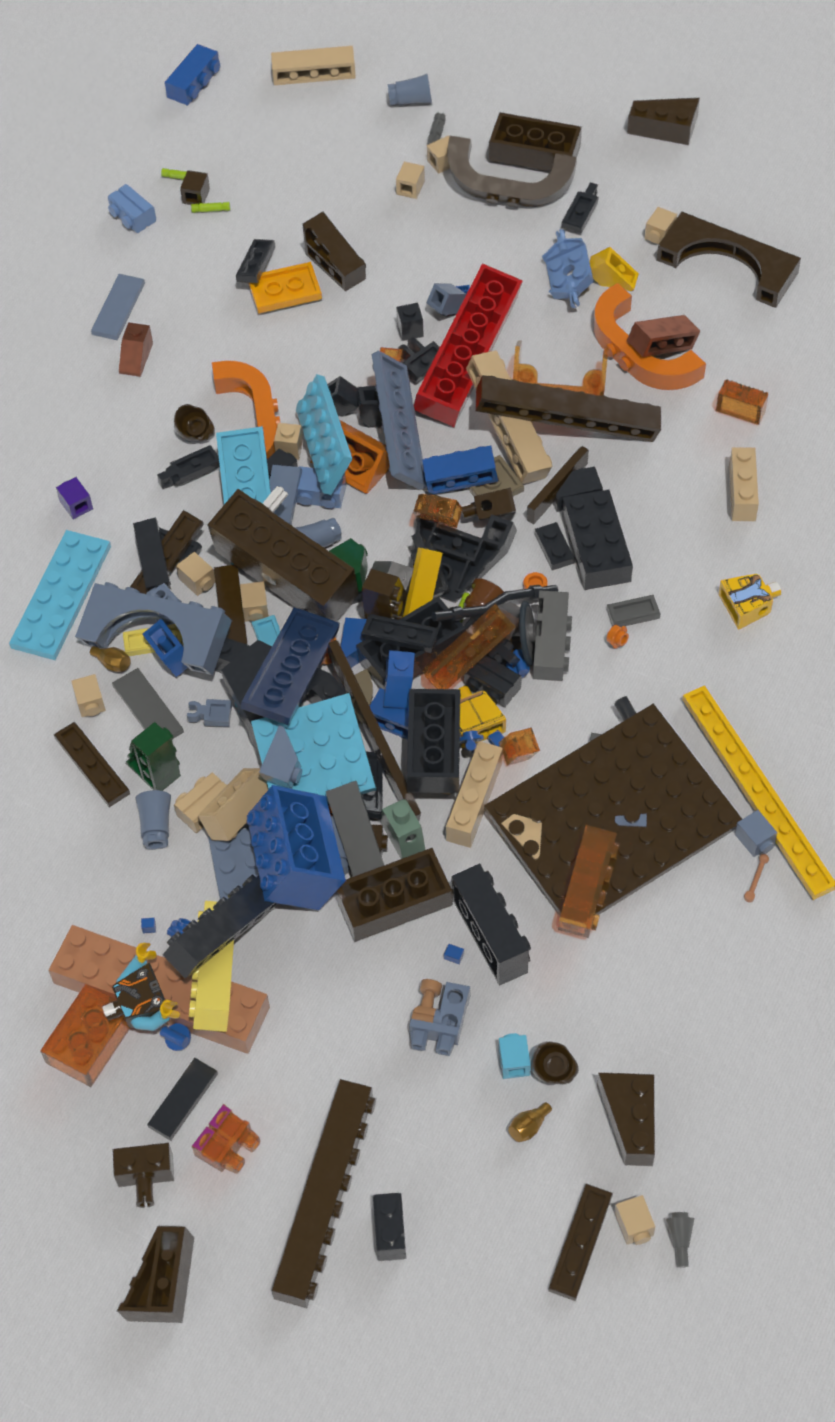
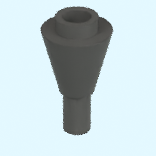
M688 1212L671 1213L672 1218L666 1219L674 1247L676 1248L677 1267H689L688 1248L695 1218L689 1217Z

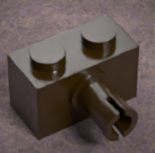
M169 1142L113 1149V1174L118 1187L136 1185V1206L139 1208H145V1202L147 1207L154 1205L153 1183L174 1181L173 1153Z

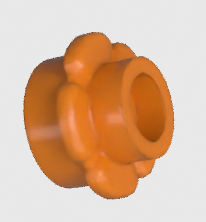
M618 625L612 626L607 634V642L613 648L624 646L629 638L627 628Z

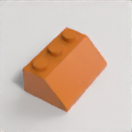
M340 420L352 456V461L345 471L346 483L368 494L389 469L390 463L386 445Z

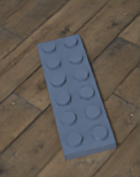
M378 350L371 354L372 368L375 373L376 390L380 403L379 410L383 421L382 429L385 433L386 451L390 463L389 470L392 477L421 490L427 487L407 366Z

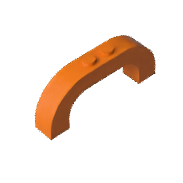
M616 283L599 297L594 315L595 337L606 354L616 360L624 371H627L642 384L661 390L683 389L694 385L704 378L706 363L692 350L678 358L662 360L653 356L642 357L627 341L629 335L616 323L620 317L631 311L632 295L620 284Z
M212 362L216 394L238 392L247 395L253 401L258 427L263 426L268 459L276 452L274 439L278 423L281 422L280 416L275 417V412H279L277 398L272 399L271 388L267 378L258 369L243 362Z

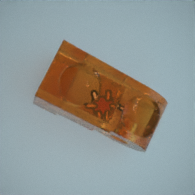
M419 494L413 514L425 520H433L457 528L463 508L454 499Z

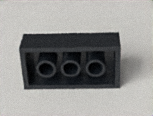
M610 489L563 497L562 515L584 590L631 582L633 564Z
M439 596L399 619L401 621L439 628L440 636L433 653L368 639L356 645L360 663L368 670L380 688L385 689L386 660L389 650L415 653L414 678L468 646L466 628L460 621L451 622L450 620L434 622L432 620V612L449 609Z
M409 689L407 793H459L461 689Z
M479 863L452 875L453 902L498 985H503L527 974L528 962H530L529 951L531 950L529 941L525 935L521 936L518 932L517 920L512 913L508 914L505 908L506 901L502 893L495 891L493 887L494 880L488 870L484 871Z

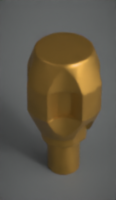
M92 646L90 649V655L97 657L109 670L123 672L130 666V657L119 648H98Z
M544 1102L537 1109L534 1108L533 1110L523 1111L518 1114L508 1128L511 1137L517 1142L530 1140L539 1131L544 1117L552 1111L551 1105Z

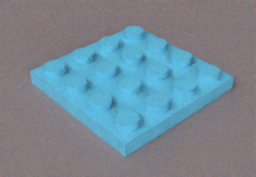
M349 693L299 707L289 725L266 717L251 721L262 764L279 725L285 728L303 770L299 782L294 783L292 789L326 796L327 804H329L325 791L353 781L358 782L361 794L376 790ZM267 781L268 789L272 785L280 786L275 783Z

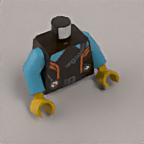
M150 943L138 944L136 956L112 986L117 1000L102 1006L108 1021L123 1015L129 1028L135 1027L136 1029L155 1031L169 1021L170 1018H179V1011L172 1010L178 1003L165 1000L152 966L146 961L153 960L157 956L156 951L150 950L147 952L148 947L151 945Z

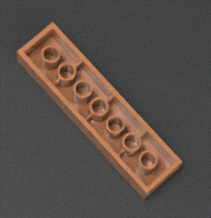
M71 925L48 971L54 984L110 1003L117 1000L112 986L136 956V947ZM159 955L153 960H146L152 966L165 1000L178 1003L172 1010L179 1011V1018H170L165 1023L166 1025L183 1024L189 1028L191 1034L249 1054L270 1008L266 993L231 981L227 1032L193 1029L194 1018L189 1017L190 1000L196 1001V999L190 998L192 982H197V980H192L193 973L185 979L166 958Z

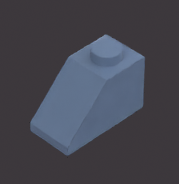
M279 725L259 773L266 781L292 789L294 783L299 782L303 770L285 728Z

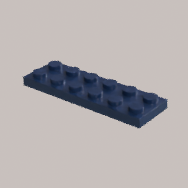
M294 607L241 703V709L289 725L328 651V643L334 640L340 623Z

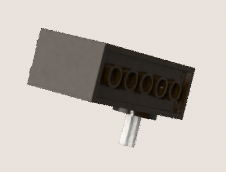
M277 486L263 503L237 489L207 524L216 552L258 582L264 581L268 589L295 608L337 622L359 595L354 568L274 514V511L288 496V493L282 487Z

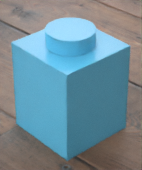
M511 1033L499 1038V1055L503 1079L530 1076L531 1064L526 1035Z

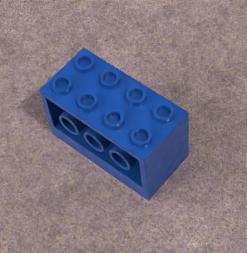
M272 785L247 815V824L250 829L251 844L254 848L264 901L320 910L346 881L326 796Z

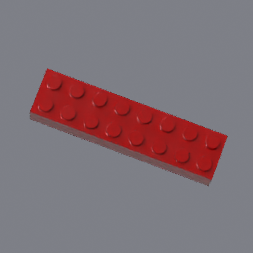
M483 263L481 264L416 394L414 401L415 411L455 427L474 388V384L466 370L469 361L474 355L492 351L518 298L523 280Z

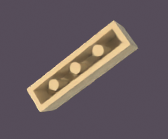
M353 45L271 53L274 85L356 78Z
M478 741L477 748L446 825V841L471 848L485 812L484 805L489 801L503 763L502 747Z

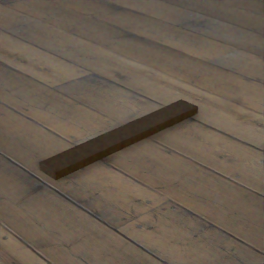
M337 640L329 642L327 653L346 693H349L357 716L398 801L406 799L416 818L420 821L421 811L412 793H407V782Z

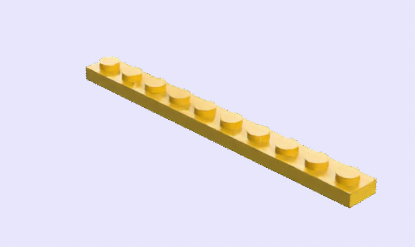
M704 685L684 694L682 701L755 811L759 810L777 831L776 844L812 899L815 900L834 891L835 880L706 686Z

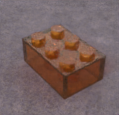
M85 984L41 1048L40 1052L45 1063L92 1087L130 1029L123 1015L110 1021L107 1020L102 1006L115 1001V999Z

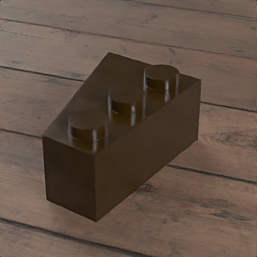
M700 97L633 100L628 116L627 134L689 145L698 118Z
M324 211L302 224L305 255L345 292L366 279V264L364 260L359 257Z
M370 569L362 586L364 619H367L369 614L397 620L401 619L408 595L400 578Z
M598 1072L597 1087L599 1093H601L607 1116H609L624 1165L653 1166L655 1157L654 1074Z
M157 1226L141 1259L143 1261L136 1277H133L129 1284V1292L124 1302L120 1303L117 1312L126 1321L183 1323L195 1239L185 1226Z

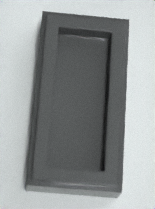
M654 594L607 604V612L612 626L618 625L622 627L660 619L661 615Z

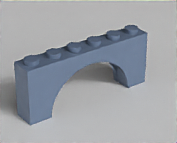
M105 582L104 585L95 583L75 637L85 645L107 648L113 637L128 624L147 618L164 619L174 623L182 635L184 651L181 662L190 670L213 675L232 620L224 614L225 610L219 607L211 606L208 609L193 601L186 604L182 603L180 599L171 596L164 599L153 592L142 594L131 587H126L124 590L109 582Z

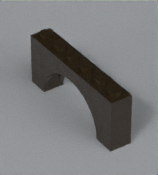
M682 211L659 243L657 251V261L677 268L686 259L702 254H718L734 258L746 265L755 274L759 283L756 301L774 308L778 306L798 275L801 258Z

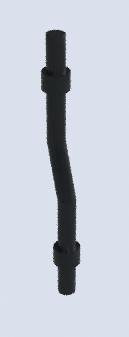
M531 585L526 589L505 591L485 605L466 608L455 606L450 607L448 610L432 612V620L434 622L444 620L455 622L461 621L466 617L487 615L495 610L498 605L504 604L507 601L525 598L536 600L539 599V590L558 592L557 585Z

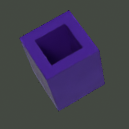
M77 477L65 481L56 487L60 503L73 520L93 510L90 494Z

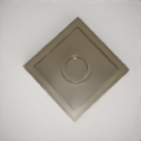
M501 455L494 457L498 477L497 482L467 487L473 496L510 487L513 496L524 492V485ZM491 502L482 504L483 510L492 507Z

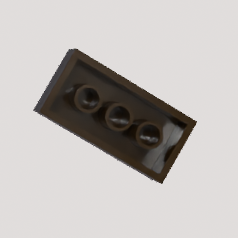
M499 112L489 140V160L551 171L555 153L578 156L581 147L582 126Z
M433 848L346 879L335 892L337 902L355 942L453 905L452 889Z

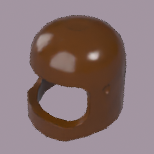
M476 578L472 583L473 591L465 599L464 608L485 605L504 591L491 581ZM495 609L489 614L481 615L480 617L486 622H490L496 617L498 611Z

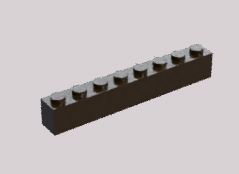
M482 375L476 387V412L654 442L661 431V406L649 403H638L627 399L621 400L604 395L587 394L581 391L576 392Z
M343 1079L339 1081L272 1288L274 1300L306 1309L309 1301L315 1300L319 1285L315 1281L318 1272L323 1273L326 1266L327 1256L324 1255L326 1246H331L333 1243L336 1229L332 1227L335 1218L340 1219L343 1211L344 1202L341 1201L343 1192H348L350 1189L352 1175H349L352 1165L356 1166L359 1160L360 1149H357L360 1139L364 1140L366 1137L368 1123L365 1122L368 1114H373L376 1098L373 1097L372 1087Z

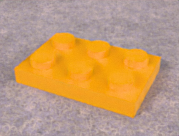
M311 262L263 272L258 283H248L258 314L322 299V292Z

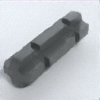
M437 112L435 114L427 140L428 145L441 139L443 126L446 121L444 113L440 114Z

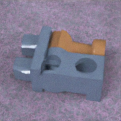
M423 979L421 980L419 990L424 995L420 1006L414 1008L409 1025L411 1048L424 1051L426 1050L428 1040L438 1041L436 1053L450 1056L454 1045L459 1043L466 1009L471 997L470 986L446 982L441 1008L437 1009L433 1008L434 997L440 995L442 984L436 980Z

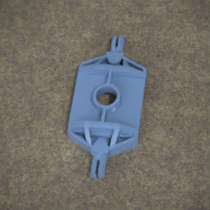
M559 229V232L557 230L555 233L557 242L542 256L546 262L551 285L549 293L554 299L569 298L570 306L576 308V305L577 307L580 305L578 296L593 283V275L586 244L582 238H566L565 231ZM571 270H573V273H572L571 275H568V276H567V274H568Z

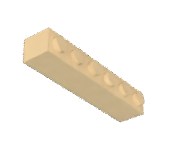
M497 350L472 356L466 368L475 389L482 375L513 380L509 377L505 369V363L500 358ZM488 414L521 483L526 484L545 479L553 467L552 461L542 446V440L533 427V421Z

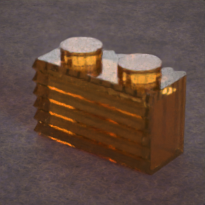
M726 379L718 393L716 411L760 425L766 412L769 394L763 390L760 391L750 386L746 387V385Z

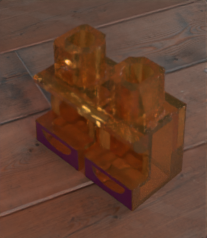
M223 1104L209 1122V1127L206 1126L194 1142L192 1149L197 1158L217 1170L223 1172L227 1169L238 1174L245 1164V1158L237 1154L239 1149L244 1147L248 1151L254 1152L261 1140L251 1130L248 1121L240 1119L233 1114L230 1108Z

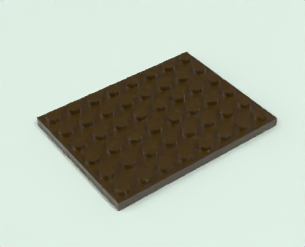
M654 703L484 805L486 813L571 932L736 830L737 822L742 820L738 812ZM640 814H647L646 827L619 826L615 822V816H624L628 823H636L640 818ZM511 815H519L530 818L536 823H542L540 857L536 861L532 855L538 853L539 844L534 840H528L522 847L511 835H521L524 832V823L520 820L511 821L509 831L501 824Z

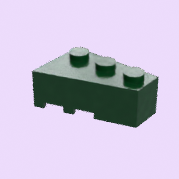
M156 722L152 723L131 740L130 753L127 755L128 760L125 764L150 788L163 791L181 776L179 770L180 762L176 758L177 750L173 745L172 740L174 737L166 727L161 728Z

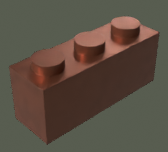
M686 315L634 322L627 341L642 357L693 349L700 330Z

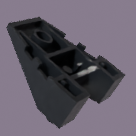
M425 492L417 511L416 533L420 532L423 534L427 543L432 542L436 551L443 553L441 565L451 591L439 597L456 603L463 593H467L472 588V583L476 578H482L509 552L517 529L514 522L492 514L482 538L446 526L445 523L452 509L448 499ZM438 504L444 510H441L442 515L437 514L435 517L431 512L434 510V506Z
M260 640L255 641L220 671L232 699L235 700L241 720L246 725L249 738L257 749L258 746L251 721L265 717L241 709V703L272 647ZM319 668L304 697L306 696L313 704L344 695L346 691L330 673Z

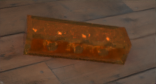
M495 603L422 670L425 677L436 689H449L514 630L516 626Z
M586 825L560 915L558 930L589 938L591 930L596 931L600 915L596 914L597 906L603 907L607 893L602 888L604 881L610 882L613 867L609 866L611 858L616 859L620 843L615 842L617 833Z

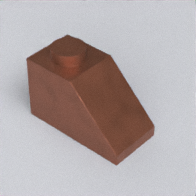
M128 322L122 337L119 374L141 377L153 346L150 325Z

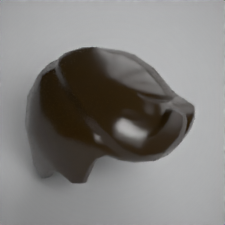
M185 404L176 411L174 427L177 434L183 439L207 441L210 436L215 434L214 424L204 409Z
M546 1041L540 1043L535 1048L531 1058L532 1073L537 1079L547 1084L570 1083L579 1072L578 1064L565 1045L558 1042Z

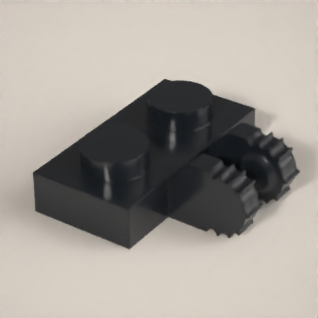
M413 337L408 340L409 348L406 344H402L398 347V352L405 360L403 364L407 366L408 376L417 383L426 376L440 347L434 341L424 347Z

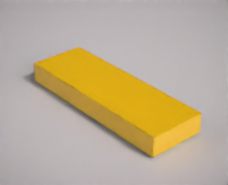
M418 547L403 617L433 599L443 553Z

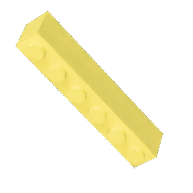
M205 901L204 911L208 908L213 911V906L217 902ZM198 911V918L204 911ZM234 940L193 972L192 980H197V982H192L190 997L196 999V1001L190 1000L189 1017L194 1018L193 1029L227 1032Z

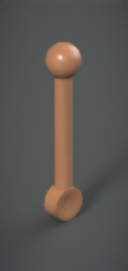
M767 854L759 856L760 863L749 891L744 895L746 902L750 903L755 899L754 891L764 865L769 861Z

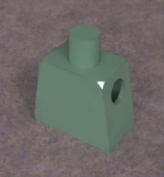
M402 799L382 809L381 825H383L386 834L401 859L426 850L422 827L406 799ZM408 836H409V840H412V841H410V842H405V840H406V838H407Z

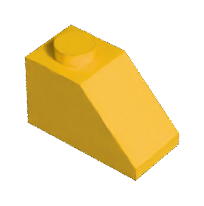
M611 247L590 257L589 262L593 279L600 286L611 287L618 283L626 291H633L635 289L639 273Z

